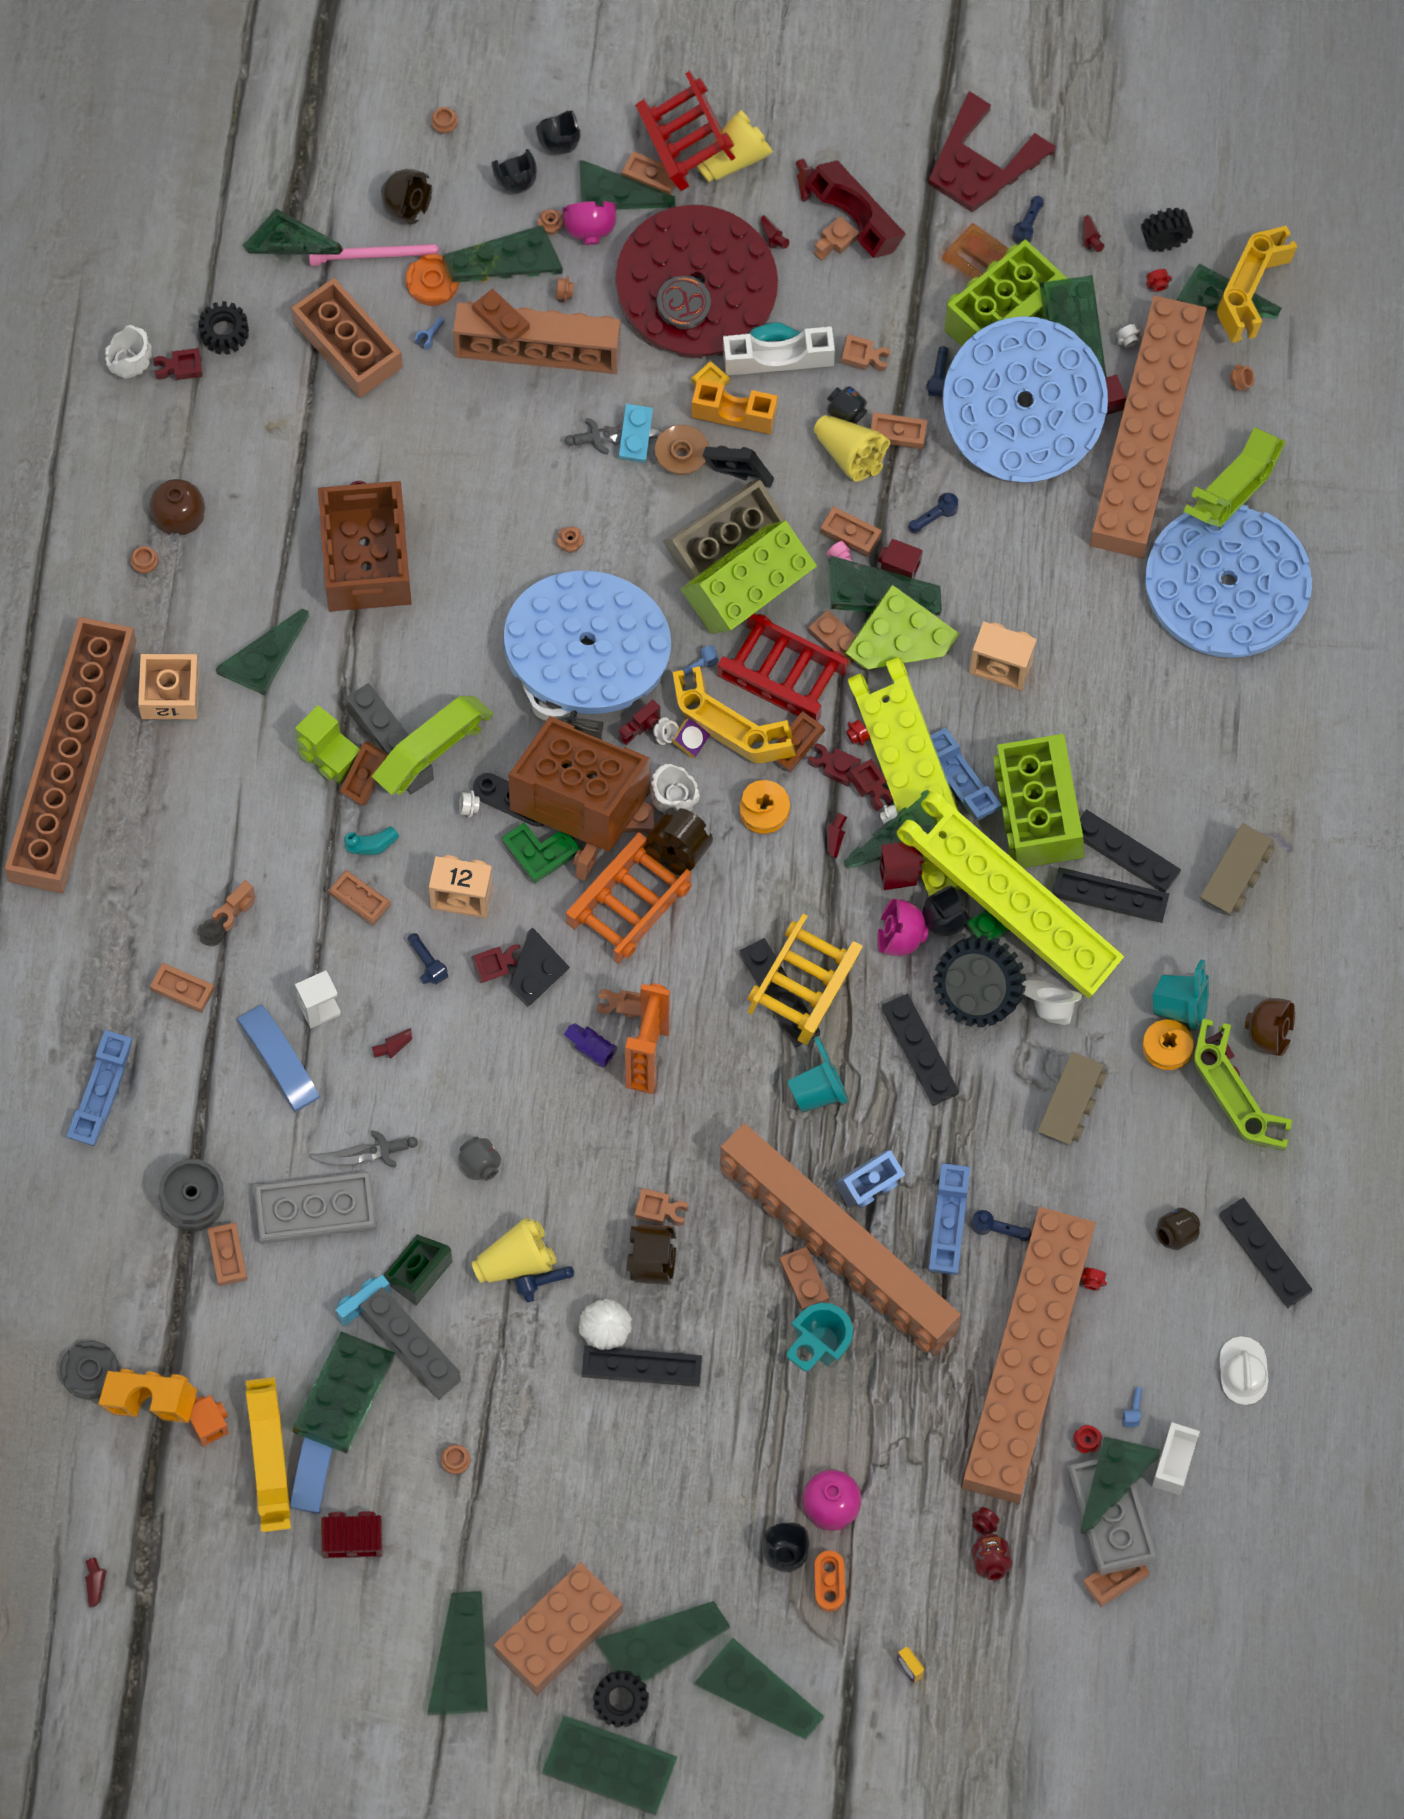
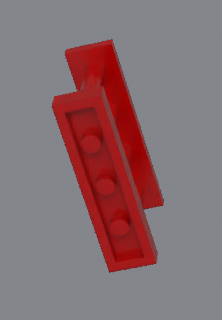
M690 71L685 73L691 86L657 107L655 105L650 107L645 99L635 104L670 179L680 191L690 187L685 177L689 174V170L722 150L731 161L736 158L731 149L735 145L727 132L723 133L705 93L708 92L706 85L700 77L695 79ZM694 96L697 97L699 105L666 125L660 124L659 121L663 119V115ZM705 114L708 120L707 124L676 143H669L668 139L671 138L672 133ZM714 133L717 139L716 142L683 162L677 160L680 152L709 134Z
M752 614L747 618L746 627L751 630L735 658L728 659L722 656L718 663L717 676L796 716H799L803 711L818 722L821 717L822 707L818 699L834 672L843 676L846 675L848 660L837 651L830 652L772 623L765 615ZM762 635L774 641L775 644L759 671L754 672L746 668L744 663ZM786 647L800 654L784 683L779 684L768 676ZM810 660L825 666L808 695L803 696L793 690Z

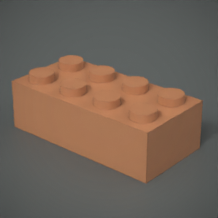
M332 278L291 307L293 324L359 398L403 368L401 351L335 278Z
M580 1562L494 1644L495 1654L537 1696L623 1613V1604Z

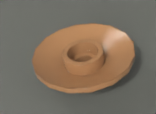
M675 425L665 429L658 436L655 443V456L659 465L666 471L677 475H688L698 471L706 463L702 455L705 447H709V443L705 435L697 428L688 425ZM678 452H685L687 455H686V456H678L677 453H678Z

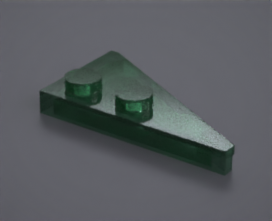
M580 160L581 202L595 201V204L600 205V207H604L603 201L616 204V210L675 207V196L587 161Z
M275 209L242 245L249 254L340 255L343 251L340 243L278 209Z
M1199 263L1176 301L1206 307V310L1217 311L1230 279ZM1255 293L1251 299L1260 317L1277 319L1282 309L1280 306Z
M302 608L218 665L216 673L265 695L306 623L309 611Z
M923 791L920 794L921 797L908 808L904 807L894 819L889 820L872 834L874 837L861 848L857 847L852 851L849 857L844 860V866L849 869L880 860L881 846L883 844L888 845V843L893 844L894 842L899 843L901 841L897 836V830L906 820L916 822L926 834H929L936 826L937 819L928 815L923 810L921 803L929 795L930 791Z
M1104 1436L1080 1529L1081 1534L1086 1535L1090 1529H1093L1101 1521V1517L1111 1506L1114 1507L1129 1491V1487L1142 1477V1473L1150 1464L1159 1459L1160 1449Z

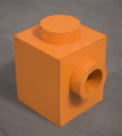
M211 1395L206 1398L204 1396L195 1398L189 1419L202 1447L229 1434L224 1420L228 1417L221 1401L215 1403Z

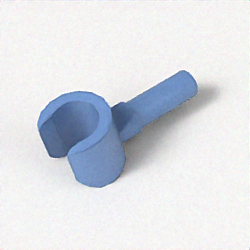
M439 317L430 329L419 331L415 336L416 343L419 344L421 339L428 338L424 348L430 349L433 345L432 337L444 323V319Z
M711 645L702 648L700 651L702 659L682 669L684 675L686 676L693 672L692 668L711 667L716 665L718 656L715 647Z
M1141 1387L1135 1388L1132 1410H1123L1124 1427H1137L1140 1424V1401L1143 1390Z

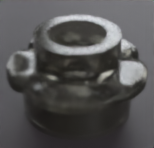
M207 919L204 921V924L198 926L197 935L200 936V942L204 945L216 946L224 939L223 934L225 930L222 923H218L213 919ZM210 930L214 931L213 934H209L208 932Z

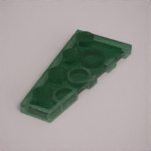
M543 225L447 253L442 257V262L452 283L487 280L488 277L501 276V279L512 278L513 275L528 274V277L540 276V273L552 272L553 275H558L563 272V267Z
M830 555L828 566L831 609L873 612L888 588L893 585L933 615H940L942 604L939 585Z
M482 1591L451 1593L427 1712L428 1716L488 1712Z
M711 1601L596 1639V1643L615 1672L617 1670H622V1672L631 1671L633 1675L641 1677L640 1680L644 1683L730 1629V1625L715 1602Z
M734 1638L729 1641L694 1683V1685L804 1740H807L825 1718L823 1714Z

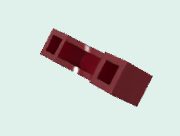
M838 160L817 165L805 185L822 203L831 204L844 210L855 220L860 230L857 241L873 259L894 253L906 233Z

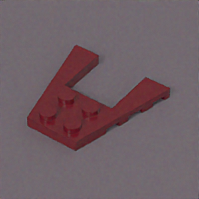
M971 91L967 93L931 173L928 185L970 212H973L996 196L999 190L1006 185H1011L1017 181L1018 177L1027 170L1031 171L1038 166L1048 155L1052 156L1056 152V146L1034 133L1003 170L964 145L963 142L991 109V104Z

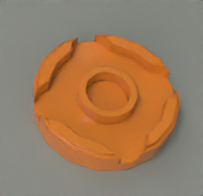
M427 254L410 264L406 272V288L410 296L418 303L427 306H438L450 301L456 295L459 288V271L450 259L438 254Z

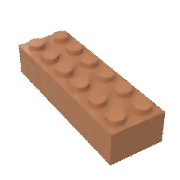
M457 302L453 328L456 358L617 374L621 348L620 319H615L611 316L592 317L583 313L563 314L555 310H548L546 312L534 311L531 308L522 307L515 310L530 323V329L509 345L473 311L472 304L475 302Z

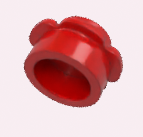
M1166 269L1154 270L1146 275V286L1148 289H1153L1154 292L1163 291L1169 287L1168 284L1172 280V276L1168 275Z
M860 720L847 723L849 729L845 732L854 745L859 743L861 746H864L865 741L870 739L865 726Z
M1084 1268L1080 1280L1083 1282L1084 1288L1099 1291L1100 1287L1107 1285L1105 1281L1107 1274L1098 1269Z
M1084 1425L1078 1431H1075L1073 1442L1077 1445L1078 1451L1085 1454L1088 1452L1094 1453L1101 1447L1102 1434L1095 1427ZM1089 1437L1091 1441L1086 1442L1085 1438Z

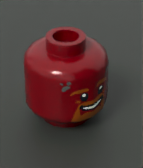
M997 1534L980 1536L971 1548L975 1572L981 1577L991 1581L1002 1579L1013 1566L1009 1544Z

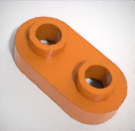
M828 1550L820 1553L815 1560V1601L823 1611L834 1612L840 1609L845 1601V1565L839 1553ZM826 1564H832L835 1570L833 1572H826L823 1567ZM827 1593H832L835 1595V1600L832 1602L826 1601L824 1596Z

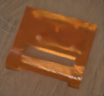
M972 222L945 251L942 260L947 264L952 263L972 279L974 277L979 278L984 273L959 256L958 253L962 250L985 268H988L993 261H1000L1009 248Z

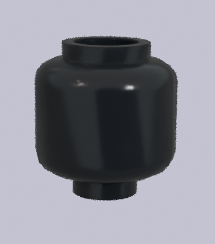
M847 386L842 390L837 387L827 398L830 401L827 412L832 417L857 424L868 412L865 409L867 405L866 399L851 386Z

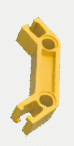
M1287 225L1253 234L1232 274L1217 308L1218 318L1231 343L1242 340L1241 335L1244 328L1248 332L1247 336L1249 339L1257 336L1263 321L1251 299L1266 268L1291 263L1298 247L1295 241L1284 245L1287 237H1290Z
M700 666L692 668L695 676L693 677L694 683H697L696 689L684 691L683 686H686L683 678L685 676L684 671L673 672L677 701L684 719L690 718L709 733L712 738L756 764L796 756L795 747L791 741L793 736L788 720L758 726L707 695L705 677ZM700 703L696 709H688L691 704ZM788 737L786 742L770 744L773 740ZM763 742L760 748H751L754 743Z
M275 1377L246 1380V1398L251 1428L261 1532L291 1529L290 1501Z

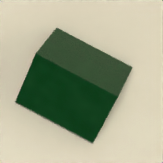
M417 1234L383 1276L389 1282L391 1288L417 1306L453 1262L451 1248L446 1244Z

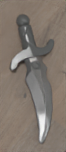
M586 418L585 423L591 427L592 432L575 434L573 436L568 435L564 439L567 446L593 443L600 453L607 455L609 454V449L604 447L602 442L611 441L619 443L623 424L617 427L606 426L603 429H599L594 420ZM650 427L649 437H658L662 431Z
M371 1131V1136L379 1141L378 1144H361L338 1152L311 1154L309 1156L314 1160L333 1165H353L365 1160L374 1161L376 1158L383 1157L386 1165L396 1167V1162L389 1158L390 1153L407 1150L409 1147L415 1148L418 1145V1140L415 1137H409L408 1140L403 1138L387 1142L381 1133Z

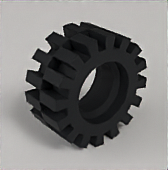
M1176 207L1173 210L1166 208L1165 212H1162V210L1157 211V215H1149L1150 219L1146 218L1144 223L1141 224L1146 246L1154 252L1157 250L1164 252L1165 249L1170 251L1174 246L1176 248L1181 247V243L1186 244L1193 234L1187 211L1185 212L1184 209L1180 210Z
M222 301V306H218L217 302L213 303V309L207 306L205 313L202 312L198 322L200 337L204 346L207 345L208 350L211 352L214 348L216 349V354L220 355L222 350H225L226 355L230 354V349L232 348L234 352H237L239 350L238 345L243 347L245 339L248 340L247 316L245 313L243 314V309L240 306L236 309L235 303L231 302L228 307L227 301ZM222 321H228L234 325L233 331L225 335L216 334L213 328Z
M617 1670L601 1679L593 1695L594 1710L598 1712L597 1716L606 1721L605 1724L609 1726L610 1724L615 1725L616 1728L621 1726L629 1727L631 1724L638 1722L644 1715L648 1707L649 1692L646 1690L645 1682L642 1683L640 1680L641 1677L633 1675L631 1671L622 1672V1670ZM619 1687L629 1690L633 1697L632 1705L626 1710L615 1709L609 1700L612 1690Z

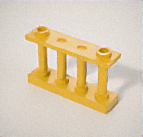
M802 914L798 922L792 920L785 933V936L789 938L760 987L755 985L747 1000L751 1004L747 1013L752 1015L758 1004L767 1007L798 1024L797 1028L802 1030L798 1041L808 1046L863 946L853 941L848 950L844 948L842 950L802 929L808 917ZM798 939L835 959V963L839 965L837 970L833 971L830 969V971H827L792 952L790 949L793 943ZM785 960L823 981L826 989L823 993L819 991L815 993L777 971ZM773 982L810 1002V1006L814 1008L811 1015L807 1013L803 1015L765 994L770 983Z

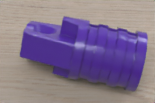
M574 1023L567 1028L564 1034L576 1044L575 1049L591 1058L592 1061L598 1063L602 1068L611 1061L617 1051L616 1045L605 1040L604 1037L598 1035L596 1031L588 1026L584 1029Z

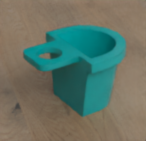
M1205 960L1199 961L1194 976H1161L1153 992L1154 1015L1187 1023L1190 1029L1200 1030L1201 1022L1206 1017L1209 999V975H1205Z
M819 1036L815 1037L814 1040L824 1063L787 1081L802 1112L840 1102L842 1105L849 1102L841 1078Z
M831 1303L810 1305L791 1324L795 1328L797 1340L787 1351V1358L805 1372L810 1371L818 1361H821L827 1367L834 1360L838 1362L852 1342L853 1326L850 1317L842 1308ZM802 1346L813 1355L812 1359L808 1361L800 1360L796 1354L798 1348Z

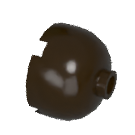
M414 169L395 171L386 180L381 189L382 203L385 211L400 222L409 225L417 223L419 220L415 218L420 211L423 214L426 213L431 201L432 185L427 184L426 179L429 176Z

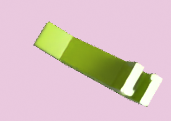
M1254 427L1242 453L1206 490L1195 486L1192 497L1196 499L1199 497L1195 507L1186 505L1183 512L1208 524L1221 527L1266 482L1277 463L1286 441Z
M459 696L397 744L371 777L391 795L396 793L402 795L417 775L467 735H478L482 730L478 726L479 722L482 719L489 721L494 713L476 696Z
M1203 1019L1194 1054L1195 1068L1244 1141L1285 1151L1288 1140L1282 1139L1280 1141L1265 1136L1267 1125L1284 1127V1130L1290 1131L1292 1119L1266 1114L1261 1111L1225 1055L1231 1025L1223 1023L1222 1026H1219L1218 1031L1223 1032L1219 1046L1206 1044V1029H1209V1026H1213L1214 1021ZM1212 1052L1216 1056V1063L1205 1065L1201 1061V1054ZM1255 1120L1260 1124L1261 1131L1258 1134H1250L1246 1131L1245 1123Z

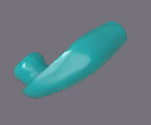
M781 322L768 323L756 327L750 332L754 338L765 342L785 341L801 333Z
M391 826L371 836H357L355 832H350L344 838V846L352 854L378 855L390 847L400 836Z

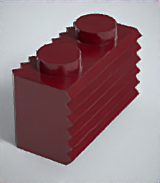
M902 841L881 846L879 871L883 890L917 885L918 876H922L921 865H924L923 854L914 846H908Z
M372 1511L359 1512L358 1516H346V1513L331 1512L328 1514V1517H321L322 1557H383V1524L381 1515H376Z

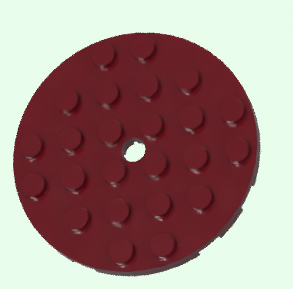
M682 205L652 215L631 233L620 252L615 286L617 288L619 305L624 316L642 338L661 350L666 349L678 353L681 357L702 358V356L723 355V336L750 334L752 329L767 323L777 297L778 274L774 257L767 243L742 218L712 206ZM673 277H703L704 285L710 293L711 306L702 324L691 329L682 330L671 324L668 325L660 317L656 305L659 289L666 281Z

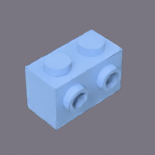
M891 1150L877 1154L833 1183L847 1207L858 1205L859 1208H862L874 1201L873 1195L879 1191L886 1193L898 1185L896 1181L903 1177L905 1173Z

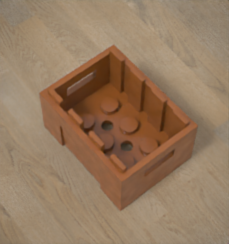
M401 481L318 488L325 588L329 612L412 605ZM362 539H368L370 541V544L367 546L360 545V541ZM368 563L372 565V568L369 571H364L362 566Z
M550 716L508 774L510 810L610 852L650 794V757L626 747L624 749L576 730L575 726Z

